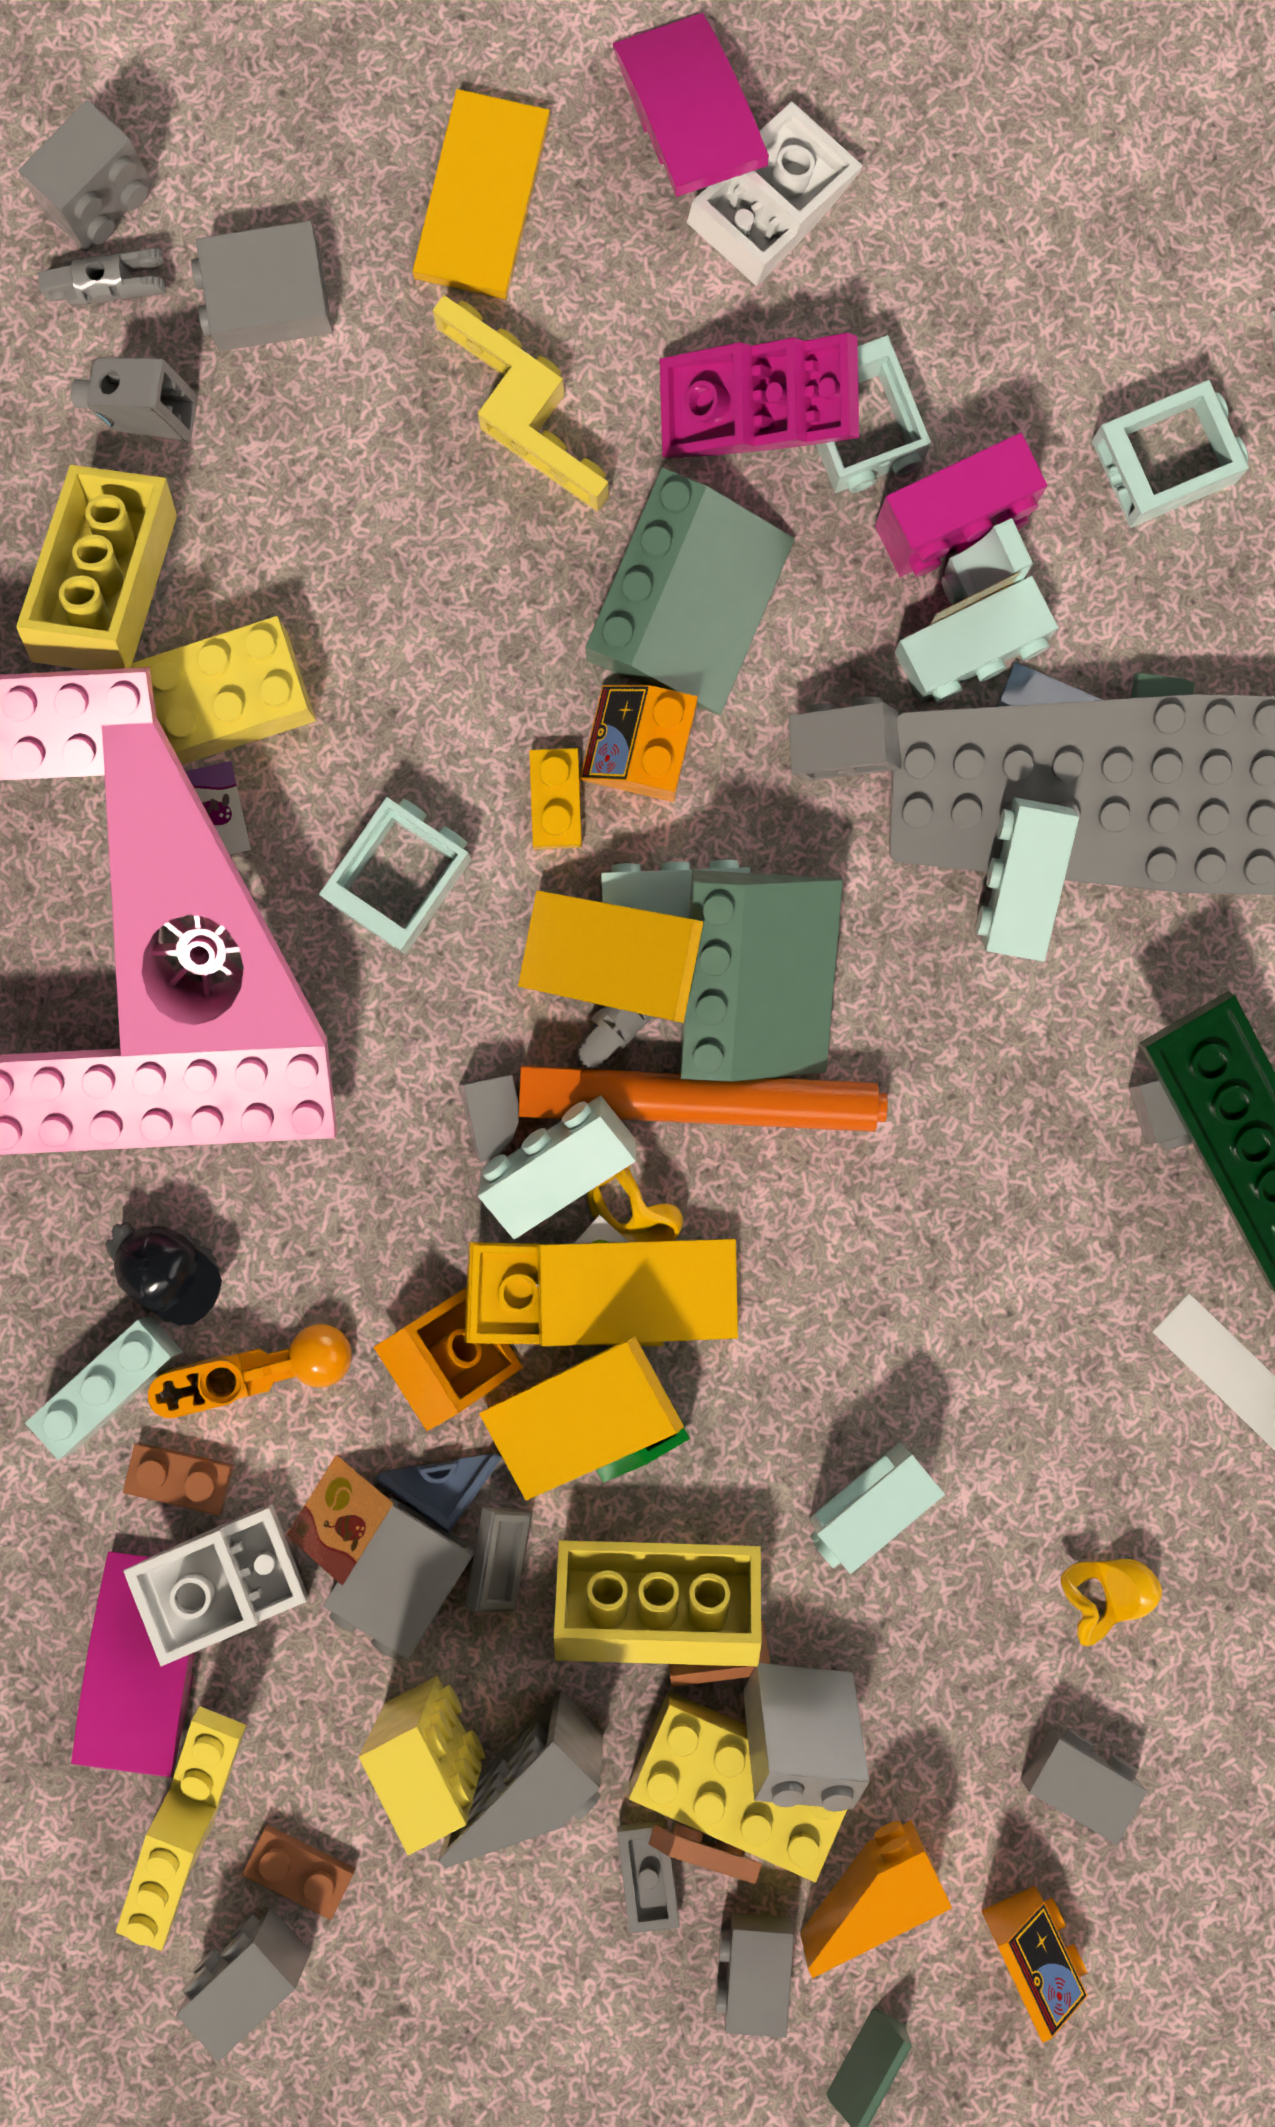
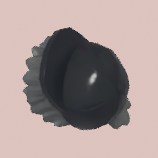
M129 1222L113 1226V1239H108L105 1246L109 1256L114 1261L117 1283L126 1294L141 1305L143 1312L150 1313L153 1311L164 1322L171 1321L179 1326L193 1325L208 1314L214 1307L222 1286L221 1269L217 1265V1259L213 1256L212 1249L201 1246L200 1240L192 1238L189 1233H178L165 1226L144 1227L135 1230Z

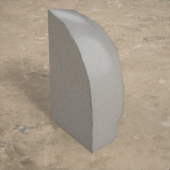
M513 1075L459 1085L470 1139L480 1163L499 1155L512 1141L518 1126V1099Z

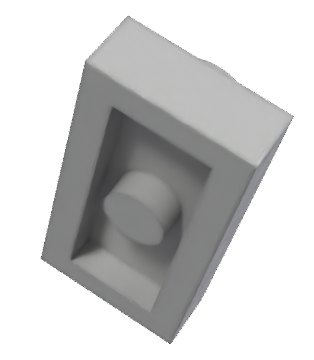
M667 1819L617 1826L630 1934L680 1927L672 1858L648 1845L654 1825L668 1828Z

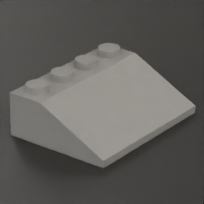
M562 1689L480 1772L466 1826L450 1833L444 1838L438 1861L445 1868L562 1828L573 1815L580 1820L591 1811L600 1799L601 1795L597 1791L600 1789L602 1781L601 1768L604 1731Z

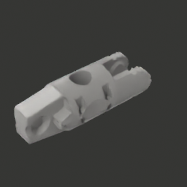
M151 248L64 261V267L38 272L39 290L48 301L67 300L70 306L87 305L91 302L116 301L120 298L131 299L164 294L166 289L162 278L157 276L131 278L130 272L161 266L163 264L162 252L159 248Z
M603 1006L591 1019L594 1024L581 1037L582 1040L577 1041L578 1044L574 1046L576 1048L573 1051L576 1054L574 1057L578 1058V1062L586 1065L587 1068L599 1067V1064H603V1060H607L618 1047L624 1049L637 1032L651 1020L652 1016Z

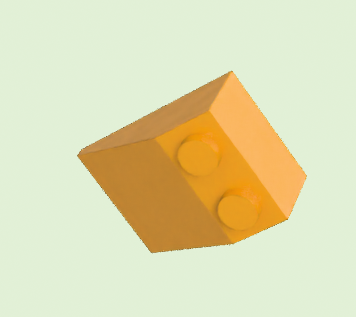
M912 1820L903 1825L900 1821H894L879 1828L874 1833L875 1839L865 1844L801 1930L800 1935L807 1968L812 1979L952 1909L939 1875Z

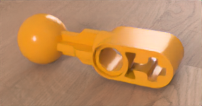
M326 1324L311 1325L301 1330L294 1337L288 1349L266 1353L257 1348L229 1356L220 1355L168 1368L162 1371L151 1383L148 1390V1403L157 1415L163 1418H177L225 1406L238 1399L269 1392L275 1382L295 1377L305 1385L315 1388L332 1386L339 1382L350 1368L352 1361L351 1345L347 1337L339 1329ZM216 1368L229 1369L236 1377V1387L226 1393L215 1391L209 1384V1373ZM193 1373L199 1374L198 1390L203 1399H197V1389L183 1393L178 1400V1404H173L171 1397L162 1398L160 1393L166 1388L168 1381H173L175 1388H183L192 1385L195 1380L192 1375Z

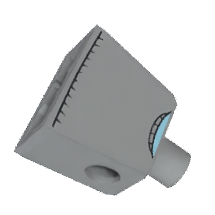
M98 358L93 363L91 379H74L71 386L73 405L76 408L90 409L112 430L191 442L198 395L164 359Z

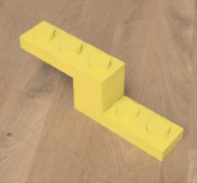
M443 295L432 310L437 329L504 376L477 413L481 430L598 512L609 497L608 481L605 480V472L589 459L583 458L580 462L566 452V445L551 432L546 430L542 434L538 432L565 396L561 371L545 357L538 356L535 359L523 351L520 341L507 330L499 328L496 332L482 322L483 317L467 302L461 300L457 304Z
M201 1706L198 1707L191 1720L170 1790L145 1836L115 1933L129 1938L136 1944L147 1945L160 1951L163 1950L170 1935L190 1872L213 1827L247 1726L246 1724Z

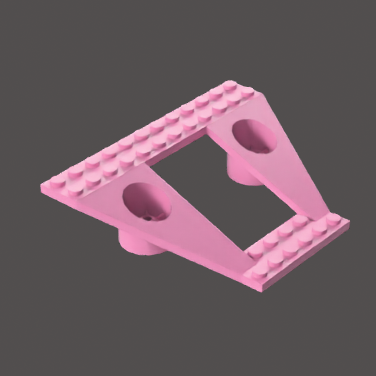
M150 667L0 675V780L105 776L120 1049L1 1054L0 1155L335 1138L337 1121L327 1037L156 717ZM193 915L195 921L191 928H188L177 918ZM163 925L180 937L178 943L160 944L159 929ZM240 952L244 969L241 970L227 959V953ZM177 955L182 967L176 971L164 956ZM220 969L231 977L232 980L213 984L212 973ZM190 971L194 974L202 975L203 982H195L185 977L184 974Z

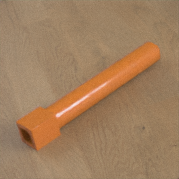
M522 1065L520 1073L519 1117L562 1119L563 1115L575 1104L582 1101L588 1104L601 1095L620 1120L875 1132L877 1122H886L887 1093H879L878 1083L790 1078H763L730 1082L681 1079V1073L582 1069V1067Z

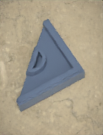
M492 1452L380 1471L374 1480L449 1533L498 1465L502 1456L499 1452Z

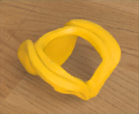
M631 1165L587 1192V1202L594 1219L600 1215L628 1242L675 1240L680 1234L683 1226V1217L680 1209L669 1203H660L647 1207L642 1199L639 1187L629 1170ZM615 1178L628 1194L632 1208L630 1221L623 1224L619 1223L612 1216L600 1192V1188Z
M1133 1559L1077 1562L1069 1566L1062 1573L1060 1579L1066 1598L1082 1612V1618L1077 1623V1637L1080 1644L1085 1647L1094 1645L1102 1640L1116 1623L1135 1620L1148 1615L1158 1606L1162 1598V1587L1155 1574L1145 1564ZM1091 1578H1096L1100 1582L1105 1594L1106 1606L1100 1620L1095 1604L1077 1589L1081 1583Z

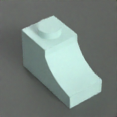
M1013 519L994 526L976 544L950 557L944 570L945 576L942 577L941 581L944 592L951 604H956L1020 572L1019 575L1001 590L1024 580L1033 562Z

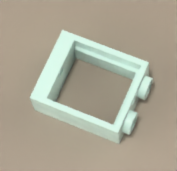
M888 335L858 346V383L879 376L906 445L845 468L835 442L816 444L835 493L848 488L850 493L863 491L877 482V477L893 471L896 476L910 473L922 465V460L925 459L931 445Z
M1210 380L1102 424L1092 439L1093 446L1130 528L1236 484L1249 469L1246 446L1240 437L1234 436L1227 420V404L1220 393H1215ZM1194 407L1220 467L1154 495L1128 438V434Z
M386 797L319 895L341 912L406 955L472 859L469 853L464 850L468 842L445 826L437 832L423 822L427 814L404 798L398 805ZM395 822L451 860L405 928H402L348 891Z
M899 1442L809 1518L815 1529V1532L810 1537L815 1542L814 1546L833 1569L841 1563L851 1575L941 1499L945 1493L915 1457Z

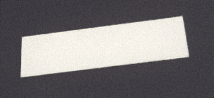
M1189 1293L1157 1326L1153 1333L1275 1451V1376Z

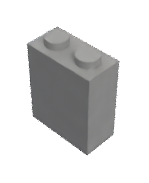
M312 221L196 239L198 258L191 259V268L196 288L203 289L206 304L198 306L200 324L204 336H212L219 352L333 334L319 241Z
M392 1495L389 1499L394 1503L343 1586L337 1582L323 1607L331 1611L330 1619L340 1627L351 1632L358 1628L372 1637V1645L384 1655L395 1659L400 1655L408 1660L472 1558L475 1547L451 1531L449 1533L419 1511Z
M759 1663L758 1667L754 1668L743 1689L754 1801L773 1802L780 1807L796 1805L819 1806L833 1812L854 1809L869 1784V1775L853 1672Z

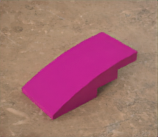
M703 13L613 43L616 58L644 133L648 132L659 164H664L676 197L768 166L769 154L736 75Z
M846 332L806 341L792 337L752 346L738 342L659 358L663 458L767 451L859 438L858 344L856 335Z
M108 1551L87 1652L71 1764L173 1778L193 1682L191 1670L195 1652L160 1666L123 1572L125 1569L150 1557Z

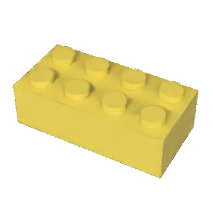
M77 465L69 466L16 625L31 662L83 670L131 668L177 518L166 478Z
M278 616L133 662L131 668L150 667L156 717L182 765L316 721L287 630Z
M559 1540L554 1621L555 1661L758 1667L762 1644L761 1546Z
M438 1676L385 1702L359 1755V1759L407 1855L466 1826L482 1768L480 1760L485 1758L483 1747L476 1733L473 1730L466 1733L458 1717V1714L462 1713V1707L451 1685L443 1688Z
M671 1691L667 1693L629 1781V1800L815 1883L847 1811L846 1809L833 1812L823 1807L808 1805L780 1807L773 1802L754 1801L746 1724Z

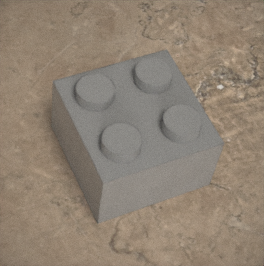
M88 100L18 170L44 214L86 253L95 244L104 243L112 235L115 223L128 210L138 208L145 201L148 189L152 186L150 178L130 138Z
M271 1907L259 1919L253 1913L245 1918L230 1935L233 1940L221 1953L216 1948L210 1951L194 1968L193 1973L195 1976L182 1989L186 1998L176 2016L218 2062L296 1989L311 1951Z

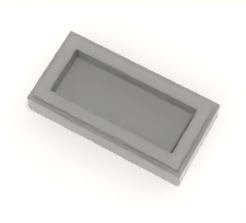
M482 1507L466 1608L475 1612L515 1611L532 1512L520 1508Z

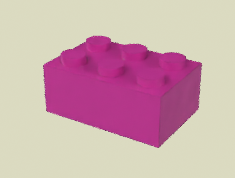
M1022 432L885 496L875 528L899 577L911 572L914 573L915 577H920L938 568L942 564L940 558L955 551L958 554L965 551L984 538L994 526L1013 519L1017 530L1025 527L1030 522L1028 517L1039 507L1038 501L1048 485Z

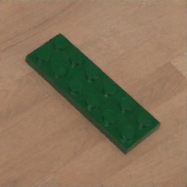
M1227 991L1139 1042L1267 1285L1275 1292V1072L1236 996Z

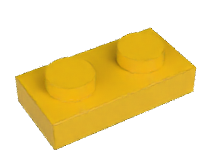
M578 748L529 750L533 849L582 848Z

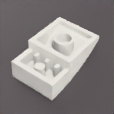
M790 102L759 131L769 154L768 166L708 186L693 199L687 220L689 226L756 287L825 216L860 173L863 166L793 102Z
M273 1504L193 1537L123 1571L160 1666L253 1628L260 1621L305 1603L309 1597Z

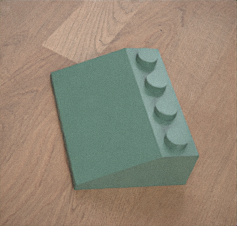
M662 467L586 644L587 661L643 685H652L698 696L697 707L721 716L795 538L707 485Z
M692 870L689 919L703 921L704 923L684 1023H682L680 1048L681 1079L732 1082L826 1073L843 885L842 878Z

